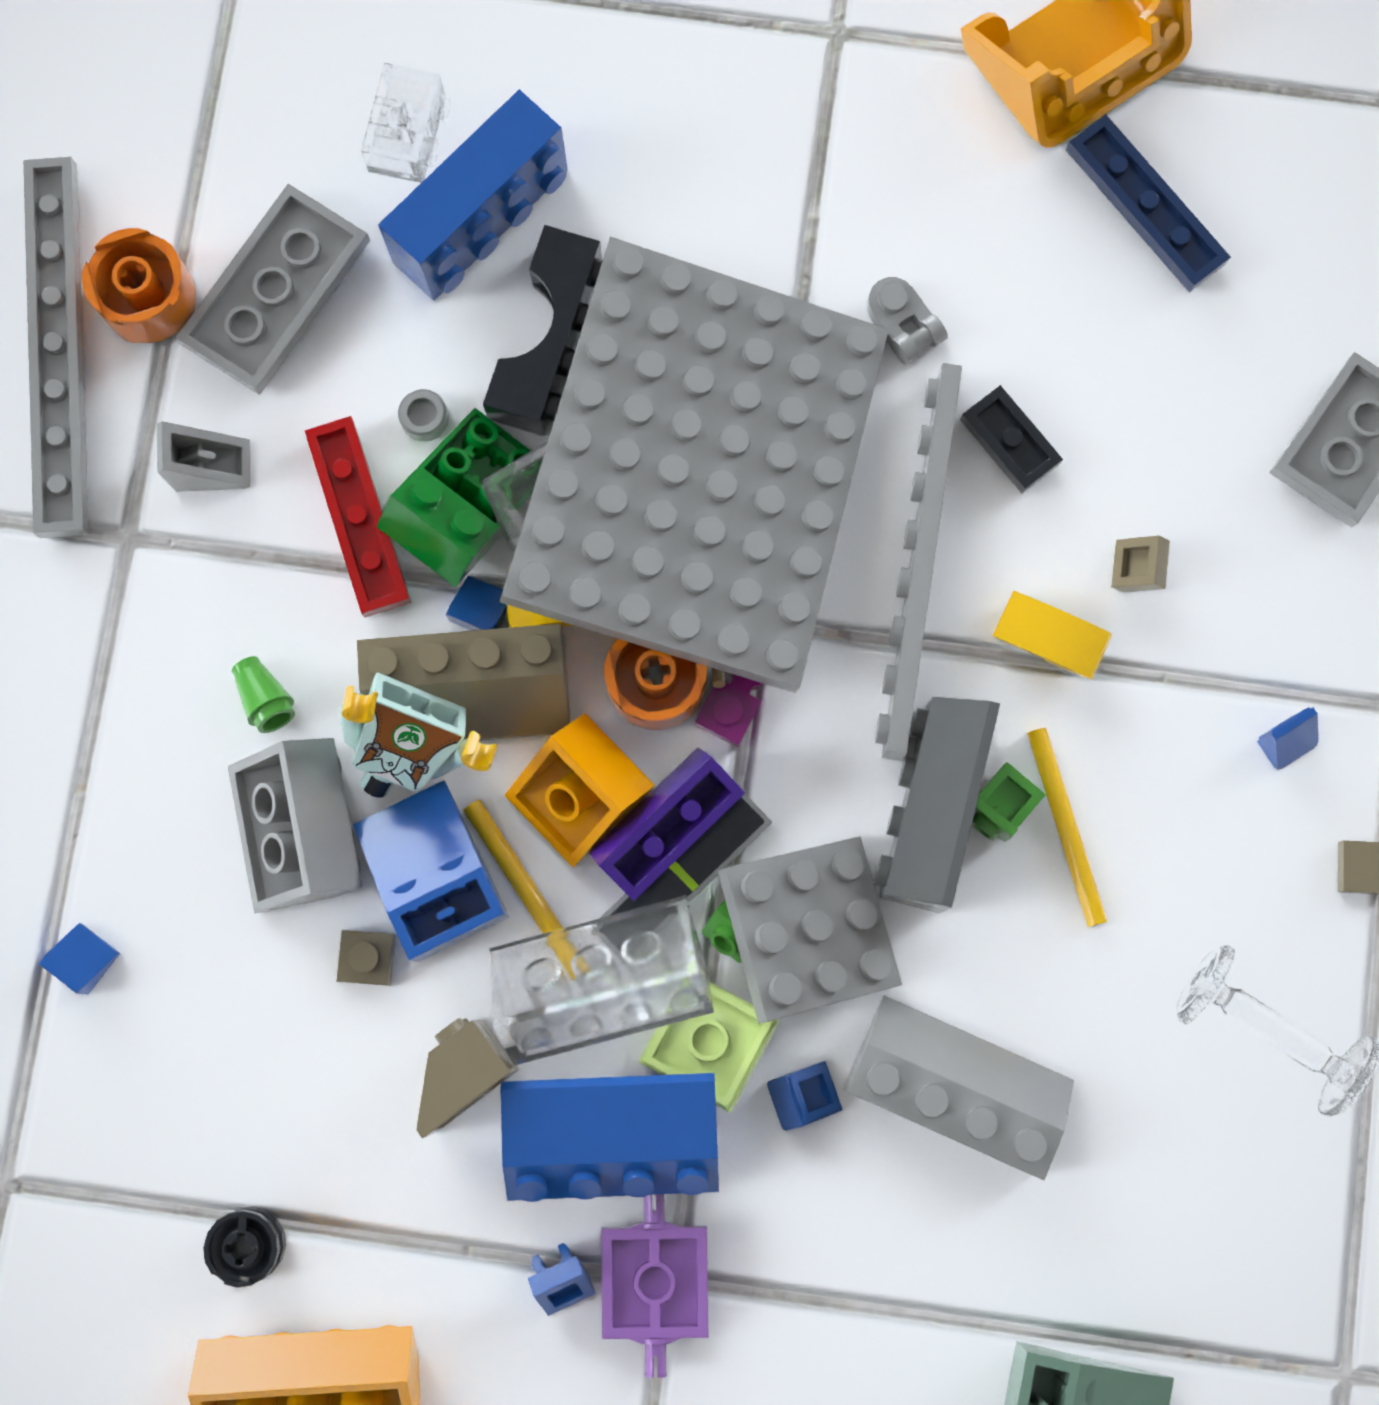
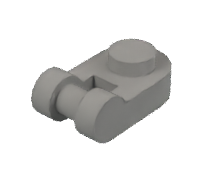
M886 277L878 280L872 286L867 299L868 315L875 325L887 329L886 341L903 364L908 365L919 358V351L928 345L936 347L948 339L943 323L936 315L930 312L917 292L906 280L898 277ZM913 321L918 330L909 335L901 327Z

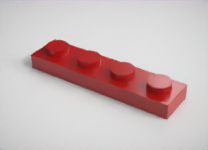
M348 416L304 430L361 614L366 618L412 603L393 541L376 527L383 509L352 416Z

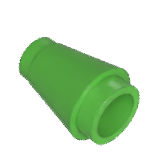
M257 656L244 658L232 667L231 672L235 677V683L249 725L256 726L260 733H270L284 727L294 718L295 711L292 708L294 699L261 663Z

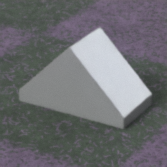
M161 421L157 423V473L176 492L246 489L250 487V439Z

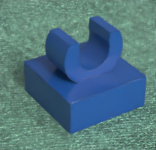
M564 1243L558 1245L561 1262L548 1269L539 1254L533 1256L532 1267L536 1274L527 1278L534 1298L548 1316L596 1294L590 1275L578 1257L574 1256Z

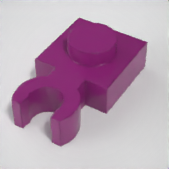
M731 674L733 678L731 684L725 682V686L722 688L712 687L694 721V725L739 747L762 702L760 699L750 695V693L764 684Z

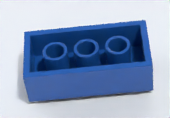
M518 89L378 224L393 264L433 301L443 292L447 294L453 291L463 280L464 271L477 259L484 260L497 247L501 235L511 226L518 227L531 214L533 204L545 193L548 195L554 193L564 182L568 167L562 127L525 93Z

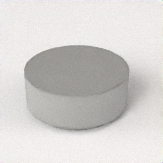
M419 389L410 392L402 399L398 408L399 422L404 432L412 439L418 441L436 439L445 431L448 425L449 414L443 399L431 390Z

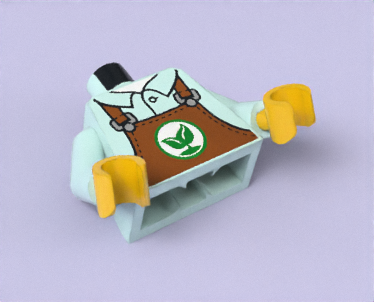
M378 672L373 679L369 695L355 693L354 687L348 685L344 702L339 709L344 742L354 749L352 765L356 769L365 772L360 781V786L367 794L377 798L386 797L393 784L412 791L421 790L430 779H437L463 765L476 771H488L491 768L498 745L495 743L491 745L480 743V734L475 731H471L468 738L464 739L466 708Z

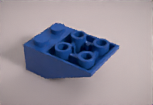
M445 780L353 824L385 910L409 961L419 962L510 917Z

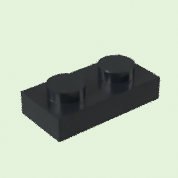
M1001 385L965 411L960 418L964 426L1021 494L1057 468L1063 461L1059 453Z

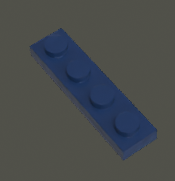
M1106 114L1069 141L1066 152L1189 293L1228 263L1231 256Z

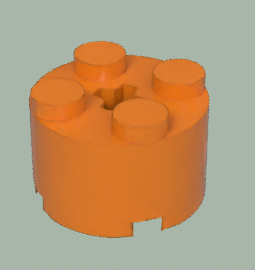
M140 228L121 229L103 237L95 245L96 252L91 257L89 263L85 262L82 270L83 290L94 309L110 328L127 342L154 343L165 340L179 332L194 313L196 287L191 273L172 245L165 239Z
M617 639L606 656L604 677L609 698L614 708L629 724L649 730H664L685 722L698 710L706 690L707 666ZM659 666L661 674H668L663 677L662 684L653 685L651 679H643L649 676V668Z

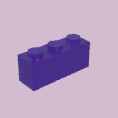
M697 747L588 853L598 866L634 902L731 808L745 792L712 756Z

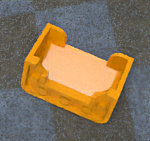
M1055 0L1009 31L1006 21L996 13L991 12L977 17L960 29L966 54L1023 129L1041 146L1052 148L1160 79L1184 60L1192 43L1190 0Z

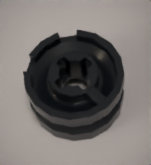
M255 1207L238 1209L217 1220L208 1231L203 1246L205 1264L211 1275L217 1276L224 1282V1285L236 1288L252 1286L273 1273L279 1266L286 1249L285 1232L278 1219L267 1210ZM242 1236H245V1240L249 1242L250 1246H256V1251L250 1253L247 1257L242 1256L237 1251L236 1245Z

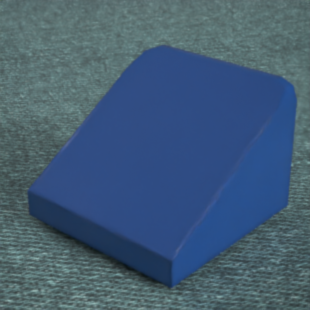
M468 575L445 615L450 622L471 631L499 629L507 613L506 604L500 603L503 589Z
M1307 707L1258 737L1257 743L1274 768L1277 770L1283 769L1318 745V713L1314 707L1311 709Z
M79 922L44 955L38 964L75 993L89 995L121 953L83 923Z
M826 1061L767 1082V1088L780 1125L785 1131L806 1126L843 1110Z

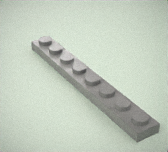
M72 156L23 160L33 534L39 538L88 535L89 513L77 163Z
M942 363L937 379H928L925 392L924 407L932 408L930 426H921L917 454L925 455L923 473H914L910 501L919 503L916 520L908 519L903 549L912 550L909 568L901 567L896 597L905 598L902 617L895 615L893 617L889 645L898 646L895 665H886L882 686V694L890 695L888 714L879 713L875 734V743L883 744L881 758L901 761L907 754L962 365Z

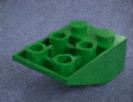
M474 408L390 495L376 527L456 588L483 558L532 496L542 459L486 415Z

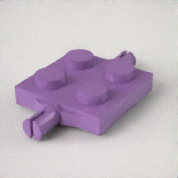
M664 1194L656 1195V1210H653L652 1195L643 1197L644 1222H639L630 1227H602L601 1229L602 1339H630L640 1344H645L644 1376L647 1378H654V1356H657V1378L667 1377L666 1344L681 1338H709L707 1226H678L665 1221Z

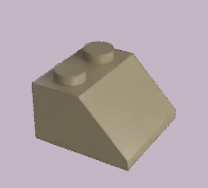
M458 1018L434 1036L439 1045L428 1053L416 1131L422 1139L437 1133L499 1086L501 1082L520 1070L484 1020H471L469 1022L467 1018L463 1020Z

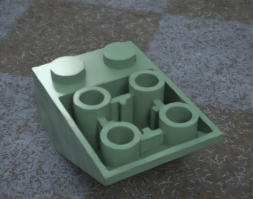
M1016 1341L1004 1405H1170L1174 1378Z

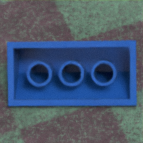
M714 1073L501 1082L502 1167L507 1201L523 1200L536 1202L542 1199L563 1198L588 1200L595 1197L611 1196L645 1197L659 1194L698 1195L707 1192H719Z

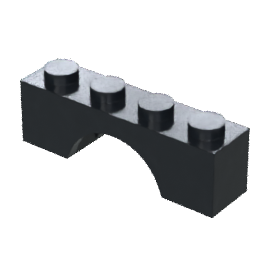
M544 225L529 271L533 288L547 299L554 311L552 324L545 338L529 352L516 357L498 359L483 401L486 416L492 421L540 436L544 435L548 422L554 423L562 396L558 394L563 377H568L576 350L573 349L578 332L581 333L589 307L588 302L603 261L600 241Z

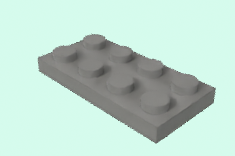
M288 183L175 338L182 346L260 395L371 240L368 233Z

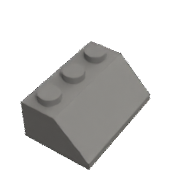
M334 738L281 741L228 765L254 914L328 899L362 887L360 861L355 852L350 825L351 813L346 804L341 778L342 766L337 756Z

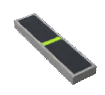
M744 794L634 902L625 893L591 928L625 964H628L718 876L719 870L726 868L772 824V821Z

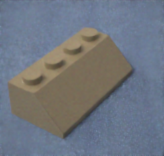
M561 624L357 640L359 691L361 694L369 695L373 679L378 672L466 708L464 739L468 738L471 731L480 734L479 741L553 735L571 723L565 638Z

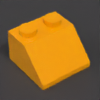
M584 713L550 736L504 796L574 868L589 854L588 852L649 794L655 785L596 723Z

